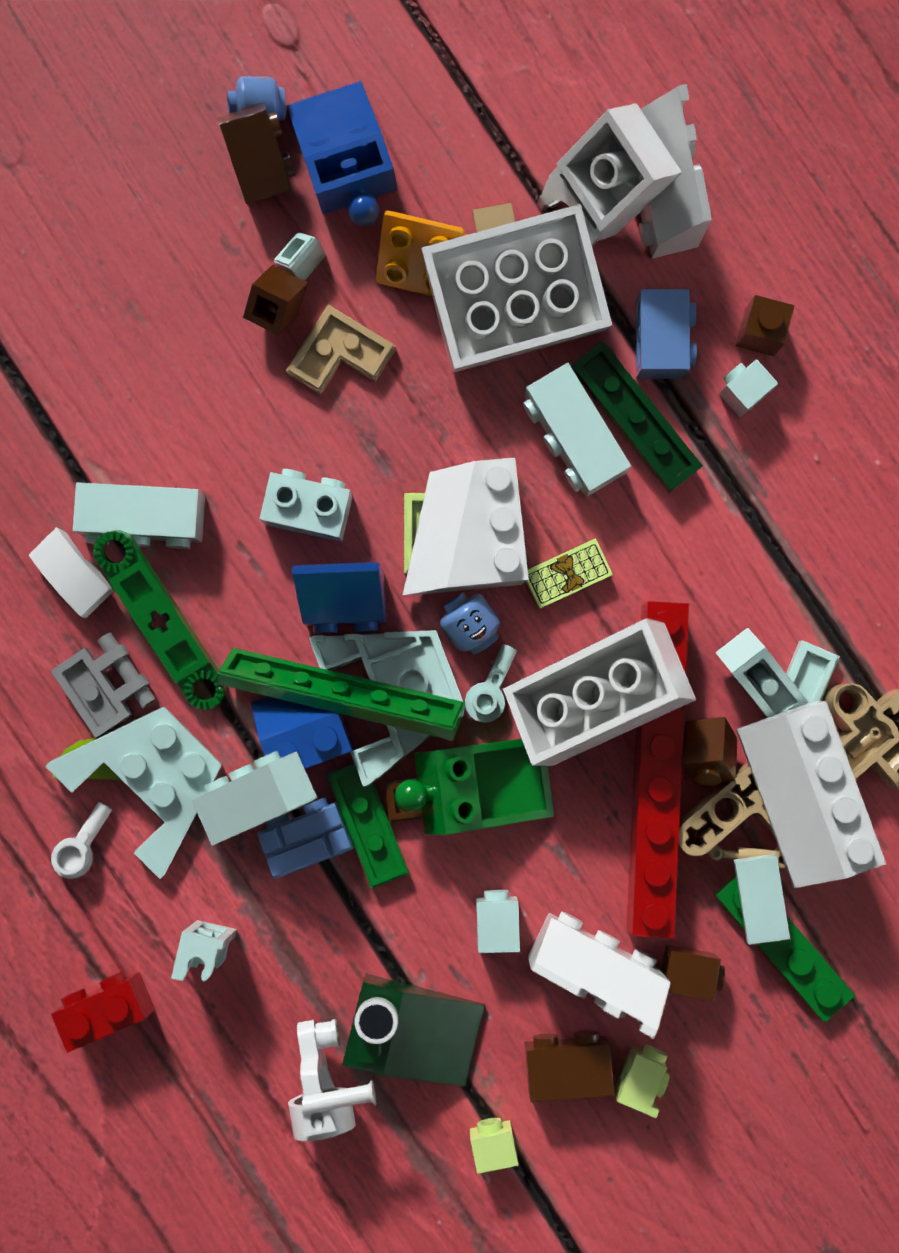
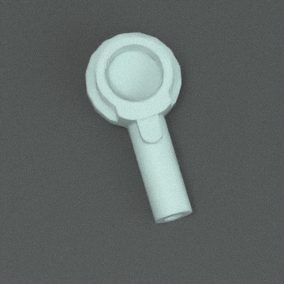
M502 644L486 681L477 683L467 692L465 708L474 720L483 723L491 722L497 719L503 712L505 699L500 688L517 653L516 649Z

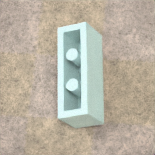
M569 363L526 387L524 395L526 401L523 402V407L533 423L540 421L547 435L543 436V439L549 451L555 458L559 455L562 457L568 467L564 474L576 492L581 489L585 497H588L629 471L631 464Z
M76 482L73 532L85 536V542L95 544L97 539L108 531L122 530L130 534L139 547H149L150 540L166 541V547L190 549L191 542L202 543L205 495L199 489Z
M275 751L255 760L254 763L257 768L255 770L251 763L229 773L231 782H229L227 776H224L204 786L207 793L192 800L212 846L317 799L297 751L280 758L278 751Z

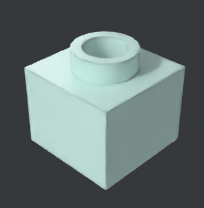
M756 359L747 368L740 363L723 378L727 385L719 395L741 418L769 394L778 382Z

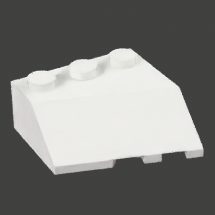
M687 84L677 86L641 108L654 131L682 171L674 181L640 212L642 223H639L641 242L644 247L649 246L652 259L697 248L712 221L703 169L700 164L693 165L692 161L696 154L695 141L697 137L694 124H685L683 106L685 101L690 100Z
M515 458L473 461L430 472L402 596L522 585L529 580Z
M561 911L559 917L548 913L527 956L531 970L579 997L586 998L588 992H590L589 994L595 998L593 1002L603 1008L605 1012L616 1018H624L626 1013L633 1016L641 1026L639 1031L654 1038L659 1027L670 986V981L655 966L658 960L638 949H635L633 954H630L618 948L621 941L601 930H598L594 936L581 929L583 922L568 913Z

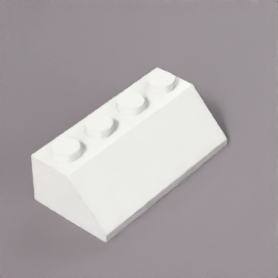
M826 701L811 702L736 729L794 888L846 879L886 864Z

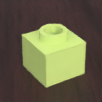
M488 1118L479 1121L477 1127L470 1128V1141L477 1174L518 1166L510 1120L502 1122L501 1118Z

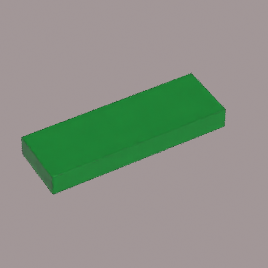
M355 763L326 774L371 889L409 874V869L375 783L363 787Z

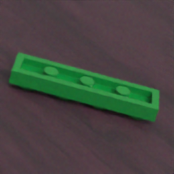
M735 874L714 895L744 929ZM787 916L790 939L757 943L756 945L820 1020L825 1023L853 999L855 995Z

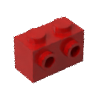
M120 972L100 981L101 988L87 994L85 988L61 998L63 1006L51 1013L66 1053L140 1022L155 1010L140 972L126 978L123 972Z

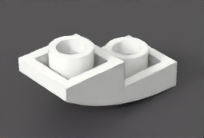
M57 527L29 554L34 564L54 589L85 619L114 592L97 566L86 560L69 535Z

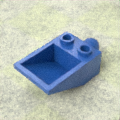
M359 81L287 105L322 215L348 206V216L354 224L361 227L372 225L378 219L380 213L379 204L374 197L398 189L388 150L362 82Z

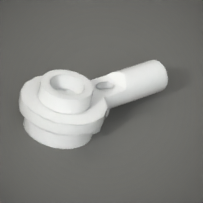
M99 801L76 838L64 839L54 847L51 855L54 871L67 879L79 878L89 871L93 863V852L90 844L113 810L112 808Z

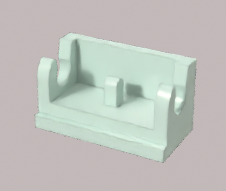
M199 920L195 921L182 931L171 979L183 981L191 967L197 968L200 963L205 964L201 976L202 981H206L212 975L214 967H220L225 961L229 942L235 938L237 929Z

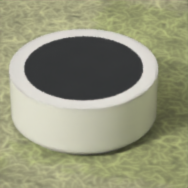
M380 997L370 998L358 1008L355 1016V1028L363 1040L373 1044L383 1043L389 1040L397 1029L398 1013L390 1001Z

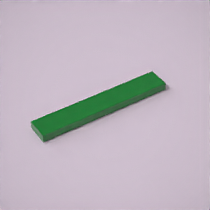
M232 648L217 672V684L452 741L465 712V702L237 648Z

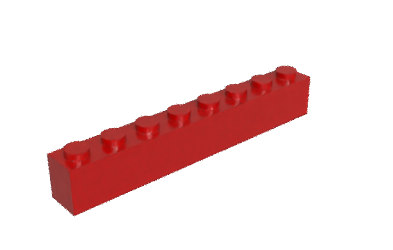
M647 601L641 608V620L647 618L665 623L686 674L689 603ZM685 705L636 727L626 927L632 936L674 938Z

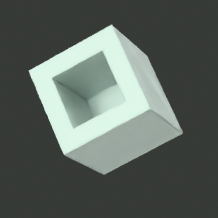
M509 890L484 891V897L476 898L478 953L520 952L517 896L509 897Z

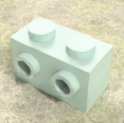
M282 469V474L270 472L259 518L264 525L333 541H343L353 498L351 491L345 489L344 482L325 477L322 478L321 483L305 480V473L291 469Z

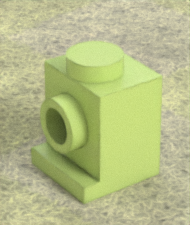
M631 1045L614 1087V1095L617 1102L657 1118L659 1109L654 1100L656 1096L660 1098L663 1096L669 1082L670 1075L666 1073L668 1067L665 1064L668 1055L650 1045H645L643 1050Z

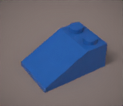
M379 562L292 566V576L302 623L306 627H313V633H337L338 625H354V632L378 631V624H387L385 574Z

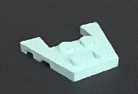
M436 630L385 632L384 634L367 635L344 634V636L317 635L309 637L318 665L322 669L331 671L362 659L370 680L463 702ZM387 725L390 737L351 751L363 787L374 783L431 735Z
M165 706L60 756L45 766L71 792L81 785L102 763H105L164 821L134 852L159 879L165 875L197 814L192 800L207 793L204 786L214 781L222 765Z

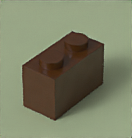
M262 103L218 117L219 126L246 204L292 190L288 178L296 175L289 153L280 154L276 138L282 137L283 134L276 112L268 114L265 104Z
M587 1030L574 1033L575 1038L558 1039L557 1034H539L533 1036V1041L524 1042L530 1102L614 1096L611 1048L607 1037L599 1036L598 1031Z

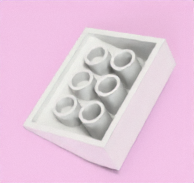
M581 204L421 248L452 373L600 333L612 326Z

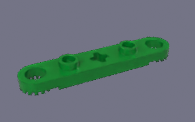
M111 530L102 534L93 546V555L95 556L96 563L99 564L109 579L108 582L175 684L177 683L186 700L199 710L214 708L222 701L227 690V686L217 684L218 667L134 538L122 530ZM109 540L121 541L120 543L124 544L126 555L122 562H114L107 557L105 546ZM156 610L160 615L167 613L170 616V620L166 623L168 630H164L162 626L156 628L152 626L151 621L155 618L153 611ZM200 678L211 679V682H214V686H216L215 696L212 698L200 697L195 691L196 680Z

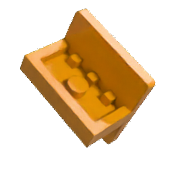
M386 211L382 223L375 281L378 284L432 296L421 248L466 236L464 234L465 230L453 225Z

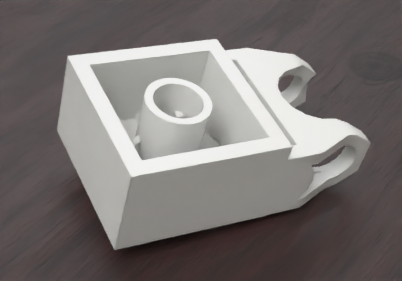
M637 103L608 109L556 163L558 167L549 175L537 205L543 211L548 207L554 208L561 202L566 203L569 207L581 204L591 245L593 246L599 240L615 236L674 181L682 171Z

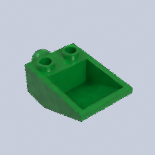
M522 738L414 753L417 780L409 779L401 782L397 786L394 795L397 806L404 812L415 813L422 810L424 833L427 835H448L554 817L548 766L531 765Z

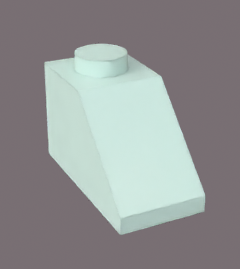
M746 628L715 652L768 718L809 703L749 628Z

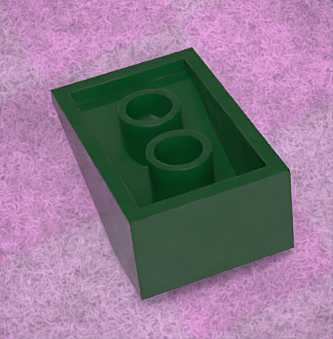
M366 973L342 1065L382 1076L465 1086L485 1004ZM375 997L390 1001L398 1013V1025L394 1035L386 1042L379 1044L363 1040L355 1028V1016L358 1008L366 1000Z

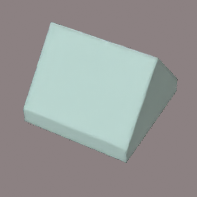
M297 232L275 258L274 263L282 270L305 281L324 259L326 253L315 237Z

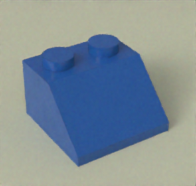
M269 696L251 703L259 742L265 756L278 751L280 758L297 751L303 767L306 769L355 750L344 718L340 713Z

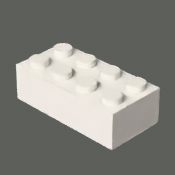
M647 618L503 689L532 766H554L696 700L665 623Z

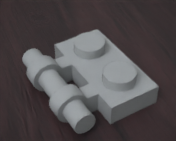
M111 632L98 640V643L105 652L99 658L95 659L88 648H83L51 670L95 738L102 737L133 716L125 704V701L132 696H135L142 708L156 700L148 688L150 682L144 673L139 675L128 658L130 655L124 644H118ZM112 666L116 668L125 682L117 690L105 674V671Z

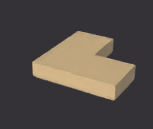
M328 304L288 366L286 373L320 395L341 362L376 382L396 351V345Z

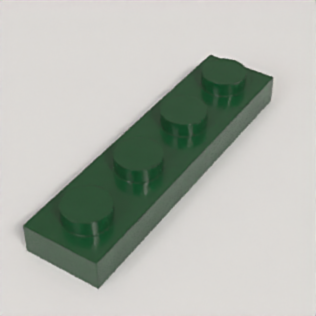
M601 341L571 364V368L579 381L668 493L703 467L604 341Z

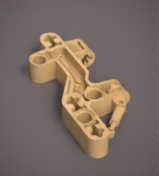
M854 683L834 685L829 688L824 694L823 701L827 702L834 723L842 731L839 733V737L854 778H858L871 767L888 786L898 792L899 714L896 713L899 711V689L890 690L875 701L866 689ZM844 691L850 693L854 700L853 708L848 713L841 710L838 702L839 696ZM885 715H894V716L890 719L889 717H887V716H885ZM744 764L736 769L735 781L721 782L680 818L678 848L692 856H701L707 853L715 861L722 858L742 859L776 854L779 868L785 869L786 866L778 846L774 850L737 847L736 851L723 850L717 845L753 813L774 836L758 790L747 789L740 796L731 791L732 788L744 791L751 784V780L748 778L752 774L749 764ZM722 798H728L733 807L732 814L725 820H719L714 811L715 804ZM702 814L708 822L716 826L714 831L706 826L697 833V837L700 840L698 844L685 843L689 837L686 833L687 828L691 827L698 830L707 823L700 818Z

